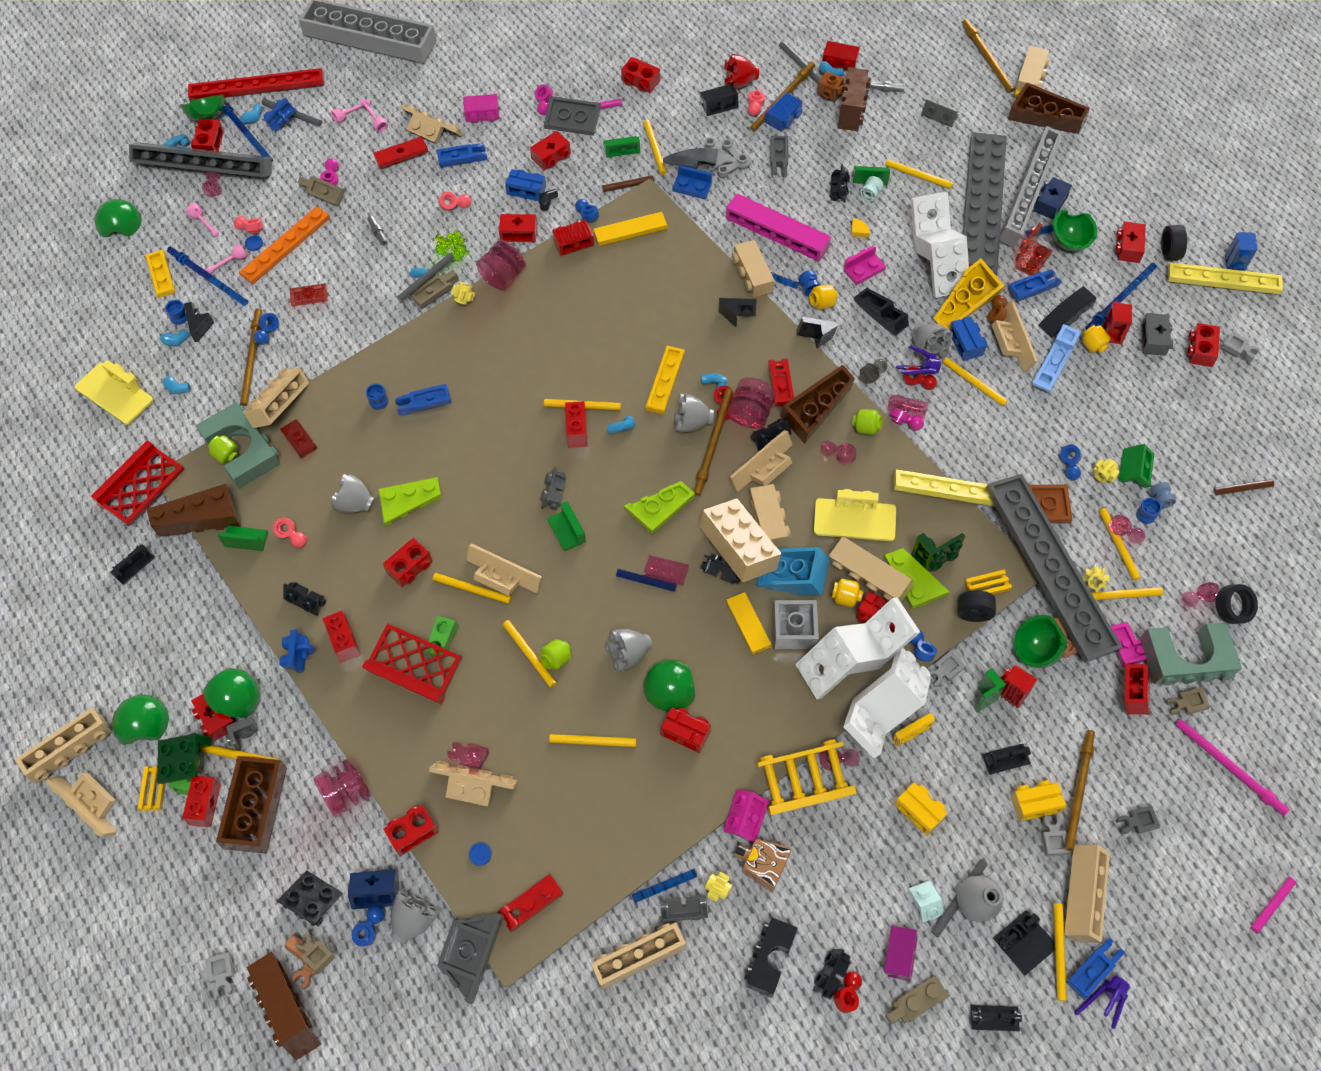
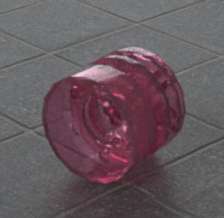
M498 240L477 261L476 266L480 275L487 283L496 289L504 290L512 283L514 277H517L525 269L526 263L522 254L512 244L504 240Z
M741 379L737 384L734 397L731 399V404L727 409L728 415L741 426L751 429L764 427L770 415V409L773 407L776 399L774 388L760 379Z
M348 759L342 761L346 771L342 772L337 764L334 766L337 776L332 777L328 771H324L313 777L323 800L334 818L348 811L347 799H350L355 806L359 805L355 797L356 794L359 793L363 801L369 799L366 785L361 775Z

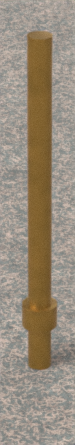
M967 19L964 20L962 24L967 30L968 37L973 39L1007 92H1013V86L978 36L979 33L976 28L972 27Z
M810 62L797 73V77L750 126L752 131L755 132L764 123L765 112L786 92L790 94L801 81L807 79L809 73L815 67L814 62Z
M259 308L255 309L254 318L250 325L252 331L240 398L241 406L248 405L257 348L254 333L261 330L259 317L262 315V309Z
M731 389L725 390L701 470L698 471L696 476L697 482L694 489L696 496H701L704 483H707L709 477V467L733 394Z
M1093 730L1086 731L1084 744L1081 745L1080 755L1082 757L1065 843V850L1074 851L1090 759L1093 757L1095 750L1093 746L1095 732Z

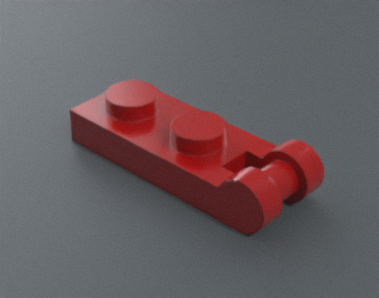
M781 359V361L768 360L775 407L783 406L794 398L788 359Z
M549 874L514 901L503 906L497 914L504 915L503 918L507 923L506 927L512 932L561 897L563 892ZM516 909L521 914L517 918L512 915V912Z

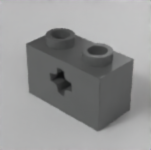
M1146 313L1141 323L1143 354L1166 356L1169 349L1173 347V338H1171L1172 323H1170L1169 315Z

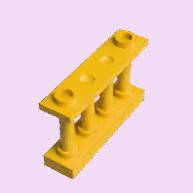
M836 739L823 742L824 746L778 758H773V755L760 757L761 762L755 765L756 768L764 766L773 799L771 801L772 806L767 807L768 815L857 794L855 785L848 786L843 777L836 748L844 746L843 742L837 743ZM828 751L836 785H834L835 790L828 792L823 786L815 753ZM807 756L815 787L814 795L808 797L802 792L794 762L795 758ZM783 761L786 762L794 796H792L793 800L785 802L784 798L781 799L773 764Z

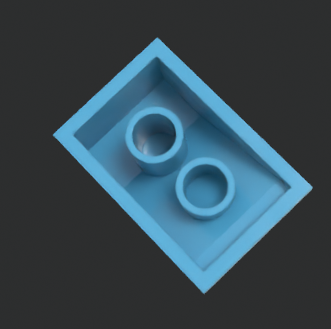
M820 547L778 549L781 552V557L777 570L759 576L757 580V586L761 588L802 596H820L823 593L830 559Z

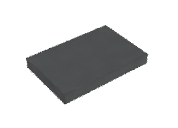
M551 96L544 129L594 136L601 104Z

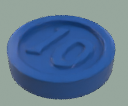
M257 235L250 236L245 240V247L250 251H257L263 246L262 238Z
M476 843L469 850V858L477 866H483L491 859V849L485 843Z

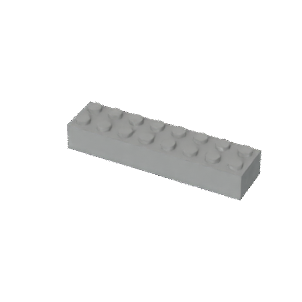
M310 0L299 18V23L305 36L420 63L426 61L436 42L434 25L326 0Z

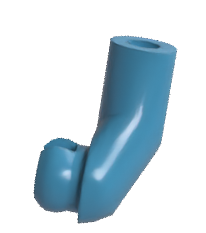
M826 61L820 63V71L823 74L827 71L838 76L844 75L843 68L834 69Z
M255 104L252 111L241 115V122L244 124L257 122L260 118L262 106Z
M180 134L170 138L163 145L177 146L181 143L185 147L190 143V140L187 138V135Z
M411 268V277H421L428 269Z
M183 329L178 334H162L160 340L164 345L179 346L190 334Z
M717 373L701 375L702 384L717 383V387L722 385L728 386V380L725 376Z
M167 376L163 379V386L172 394L190 392L189 383L178 384L172 376Z
M626 416L624 421L608 424L607 430L609 434L631 430L635 427L636 423L632 416Z

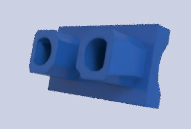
M283 98L275 103V107L271 112H266L263 115V120L276 133L284 123H290L289 118L296 112V109L286 98Z
M296 629L290 630V636L282 638V647L288 651V654L280 657L279 665L285 669H293L300 673L304 672L305 660H307L308 655L314 653L315 648L309 645L308 637L299 634Z

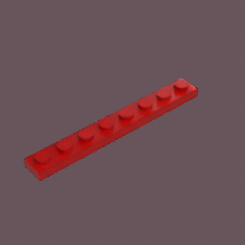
M322 68L192 83L188 84V98L192 101L193 98L196 100L216 95L229 97L324 85V73Z

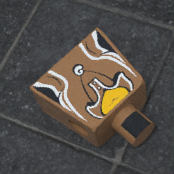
M756 839L752 849L739 844L734 856L745 861L742 871L745 875L773 893L790 856L791 848Z

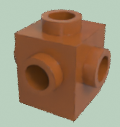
M825 71L818 81L817 95L836 101L839 95L842 96L844 93V78Z

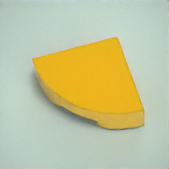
M853 218L851 236L869 237L870 230L867 224Z

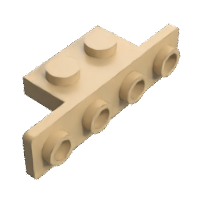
M409 104L407 107L404 105L400 106L401 109L412 114L406 130L418 136H422L436 144L444 129L461 137L463 136V133L458 131L459 127L450 123L448 126L444 124V120L438 117L432 119L429 113L425 111L419 113L417 108Z
M1010 301L1004 307L1007 310L1006 319L1004 321L996 320L992 324V328L1003 355L1018 357L1022 370L1027 372L1038 360L1015 302Z
M782 431L730 476L735 491L739 492L751 481L762 486L768 485L792 464L791 458L783 454L792 446L788 431Z
M474 544L469 545L467 561L480 567L474 573V580L507 596H510L518 586L534 593L539 591L542 578L540 575Z
M437 761L428 770V772L449 776L445 798L483 806L490 805L493 785L508 789H514L518 785V780L513 779L510 775H491L492 772L487 770L476 772L470 770L468 766H449V763L444 761Z
M82 773L74 786L63 777L47 779L46 783L51 787V790L58 794L65 801V804L72 808L79 815V818L93 829L97 836H114L117 833V830L104 818L116 800L89 773Z

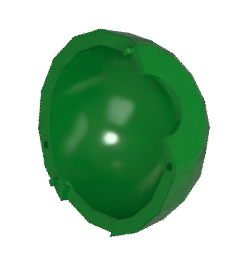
M224 95L196 100L193 98L190 103L180 104L183 112L194 121L199 122V119L214 120L223 110Z
M111 199L99 206L94 216L96 230L102 237H110L112 232H119L124 236H132L140 228L142 222L141 214L136 207L122 199Z
M1059 210L1053 219L1051 227L1054 241L1058 246L1072 252L1081 251L1091 246L1098 232L1096 222L1090 214L1070 215L1068 210Z
M1037 615L1028 618L1020 625L1015 634L1013 645L1015 654L1022 663L1033 668H1046L1054 665L1063 657L1067 648V640L1061 628L1051 616Z
M663 660L655 663L647 671L643 681V690L648 702L655 708L670 711L671 708H686L694 701V683L687 664L678 660Z
M229 668L215 675L206 684L204 699L208 706L217 714L221 713L229 717L243 718L256 710L260 700V692L257 683L251 675L244 670Z
M145 694L134 695L122 701L115 710L112 719L114 735L123 745L133 744L134 741L142 739L150 741L159 740L168 727V710L155 697Z

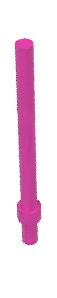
M1182 719L1176 723L1180 730L1261 797L1260 800L1266 805L1270 804L1283 816L1288 813L1290 809L1275 798L1276 795L1272 791H1267Z

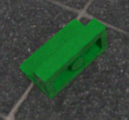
M639 136L603 141L606 158L640 153Z
M854 166L853 183L865 184L870 176H875L881 179L883 185H888L890 169L885 167Z
M1146 444L1123 449L1119 475L1121 483L1135 480L1143 488L1151 486L1155 454Z
M568 501L560 504V513L548 518V523L563 551L586 542L585 532Z
M228 525L225 533L219 532L218 538L224 547L255 551L264 550L268 537L267 530Z
M993 668L985 672L978 686L983 695L975 708L977 713L997 701L1005 687V683Z

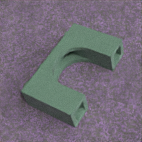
M235 402L195 426L207 445H209L214 437L223 435L228 438L241 435L251 439L250 447L244 454L224 465L229 476L238 489L277 467L280 463L277 459L279 454L274 446L269 447L268 443L270 442L266 435L258 432L260 430L259 427L252 428L243 413L246 409L245 406L241 408Z
M1226 622L1206 624L1197 632L1204 651V664H1192L1179 656L1174 648L1168 627L1147 629L1139 639L1141 640L1154 684L1169 686L1176 682L1189 684L1196 680L1209 682L1216 678H1222V680L1234 678L1235 674L1242 669Z

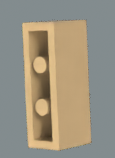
M1029 46L1016 90H1022L1026 82L1040 88L1042 87L1043 81H1040V79L1044 80L1047 71L1044 68H1048L1049 50Z
M751 240L734 245L732 260L738 266L740 277L744 278L746 290L750 291L753 298L772 293L775 280L756 241Z
M774 484L750 488L749 498L756 523L776 547L787 546L790 529L784 523L786 517L784 508H780L779 505L781 503L779 491L775 490Z

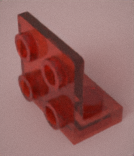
M1039 223L1036 228L1032 227L1028 234V239L1022 241L1019 247L1021 251L1015 259L1017 261L1015 269L1029 276L1039 273L1053 250L1037 243L1043 226L1042 223Z

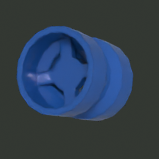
M813 270L803 272L798 278L806 296L810 295L814 287L821 285Z
M171 300L166 304L165 310L173 324L181 325L187 321L185 306L180 300Z
M377 383L367 387L366 396L371 408L375 410L385 408L388 404L385 388Z
M1155 498L1144 499L1137 509L1136 517L1144 524L1153 523L1161 512V503Z

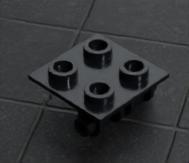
M306 870L277 902L283 905V908H288L294 912V915H299L301 919L310 922L312 926L316 925L319 927L323 922L322 916L338 900L342 892Z
M1027 910L993 937V940L1024 976L1055 951V942L1038 923L1040 918L1035 913L1031 915Z

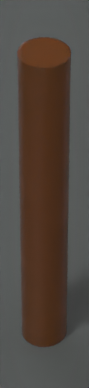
M651 175L602 185V191L608 192L638 186L648 179L654 181V177Z
M1269 479L1216 487L1213 491L1215 496L1269 488L1274 487V480Z

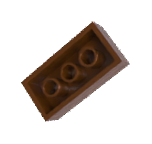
M237 756L216 843L225 850L267 854L287 771L286 766L281 760Z

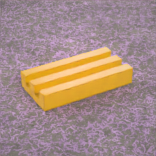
M1005 569L965 580L968 591L988 588L1002 583L1004 584L1003 586L983 591L994 595L1012 589V585L1009 584V578L1006 577Z
M929 713L894 734L895 736L892 741L899 747L932 727L935 721L934 716Z
M144 766L137 808L140 811L162 810L166 784L158 785L156 805H153L158 766H153V768ZM150 773H152V775H151V781H150V787H149L148 800H147V806H145V804H146V797H147V791H148L149 778H150Z

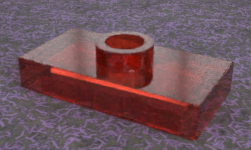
M326 283L290 288V303L292 307L328 301Z
M297 419L280 428L281 433L300 458L318 449Z

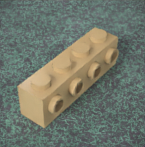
M300 367L293 369L284 368L279 371L278 376L268 383L269 386L258 393L259 396L248 403V407L243 413L252 428L271 425L309 384Z
M842 536L829 555L833 567L839 571H842V569L849 572V577L857 582L859 580L866 583L865 586L874 593L879 591L887 601H890L892 598H898L902 602L914 585L911 578Z
M91 707L14 760L23 774L36 784L48 778L49 774L58 768L66 766L77 755L85 753L96 742L104 740L112 730L104 718Z
M1075 845L1071 856L1072 866L1071 876L1069 877V894L1066 901L1067 913L1066 921L1064 922V935L1076 942L1102 943L1110 852L1099 845Z
M675 922L671 925L667 923L659 927L658 931L651 935L647 933L637 938V941L630 945H621L612 954H603L594 960L595 962L591 963L601 990L609 988L686 950V942L677 923Z

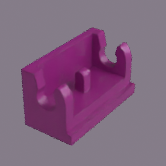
M891 926L884 973L888 974V977L912 981L918 940L917 930Z

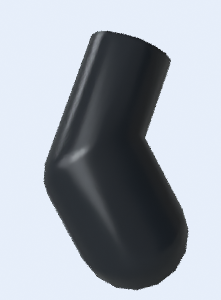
M556 189L540 194L539 205L542 211L549 210L551 199L558 197Z

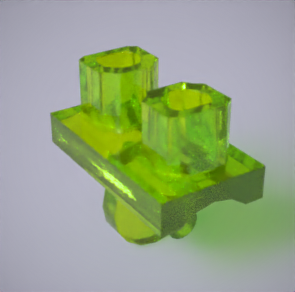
M455 230L453 234L448 233L447 238L438 234L435 237V240L438 242L435 252L439 255L446 256L448 249H451V253L454 256L453 260L460 262L464 255L468 256L470 250H467L466 246L461 244L465 242V239L461 237V232Z

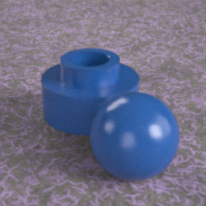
M579 199L575 203V209L581 214L582 220L585 219L587 222H592L598 219L599 212L596 206L589 205L585 199Z
M264 313L259 317L261 330L254 333L255 342L260 345L268 342V332L275 331L279 326V320L275 314Z
M1069 444L1062 448L1060 457L1063 462L1068 464L1065 470L1066 478L1075 481L1081 476V470L1076 464L1081 460L1082 453L1076 445ZM1074 452V458L1070 459L1069 454Z
M919 630L920 633L909 643L916 645L914 653L919 660L924 662L932 661L937 654V649L933 644L924 641V633Z
M370 907L366 912V923H359L353 928L351 936L356 945L367 947L375 941L376 929L374 925L380 923L385 916L382 907ZM365 930L366 936L361 939L359 936L360 932Z

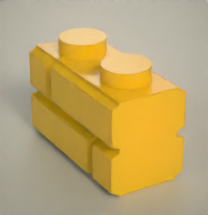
M1049 780L1037 783V786L1029 788L1028 785L1017 787L1011 799L1019 821L1062 813L1066 808V803L1061 794L1059 784L1057 782L1050 783Z
M915 782L897 798L894 804L926 836L948 814L945 806L940 801H934L929 796V791L923 785L918 786Z

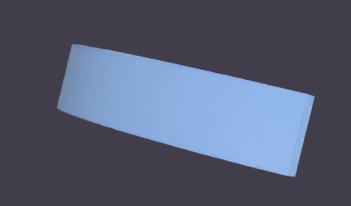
M1063 324L1032 385L1050 393L1081 331Z

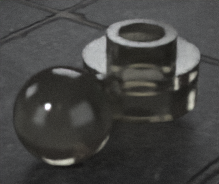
M877 359L873 364L868 363L864 365L859 372L861 379L867 384L878 380L879 374L887 370V362L884 359Z

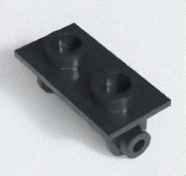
M843 164L841 165V170L836 169L832 172L830 198L832 201L842 199L846 203V195L849 194L847 182L850 181V175L845 170Z
M779 418L777 421L767 425V429L763 427L752 432L750 438L753 442L756 441L758 451L763 449L782 431L786 430L789 435L792 434L788 418Z
M143 544L137 545L125 559L115 567H112L113 570L110 573L124 585L149 563L154 556L147 551Z
M712 553L710 557L704 555L708 559L707 562L703 561L701 565L704 573L717 577L721 570L723 573L720 579L733 585L735 583L739 584L740 579L728 564L721 562L722 557Z
M290 582L288 585L283 584L284 600L304 609L306 612L316 616L319 615V606L323 607L326 603L324 596L313 591L307 595L308 589L297 582Z
M1024 744L982 754L989 775L1031 764L1028 755H1031L1030 748L1028 746L1025 747Z
M832 949V951L828 952L824 960L825 965L814 980L815 986L812 991L823 993L822 996L831 1000L832 996H835L842 982L835 978V975L844 977L851 963L849 961L851 957L843 953V949Z
M970 1005L972 1030L1020 1032L1019 1022H1022V1014L1018 1012V1006Z

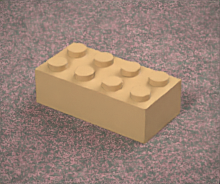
M738 499L703 510L699 527L742 583L777 570L781 552Z

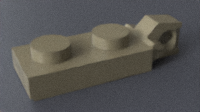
M300 176L297 182L306 186L305 191L337 206L340 205L345 189L314 176H310L309 180Z
M451 270L445 275L437 274L410 295L411 299L423 309L449 291L453 284L459 281L457 273Z
M935 975L897 999L892 1004L895 1010L887 1014L886 1019L890 1025L902 1019L904 1024L908 1021L911 1022L948 998L949 995Z

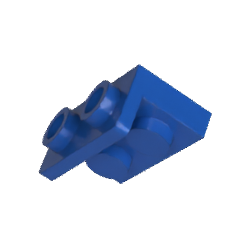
M679 165L678 176L672 191L706 200L712 186V173Z

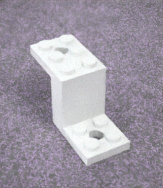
M947 192L911 198L915 251L917 254L930 260L933 296L935 298L948 296L966 269L969 268L967 236L951 229ZM930 209H934V216L928 219L927 212ZM950 271H954V278L948 281L947 274Z
M892 598L866 623L834 627L795 665L815 698L822 699L849 674L880 669L916 637L920 631L899 599ZM891 622L895 625L894 633L889 628ZM820 664L824 667L823 675L819 671Z
M902 648L895 654L891 669L853 698L843 727L873 758L881 754L886 734L925 705L931 680L930 672L916 662V658L910 651Z

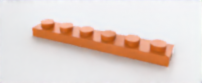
M317 206L240 270V276L252 285L326 223L330 219L329 214Z

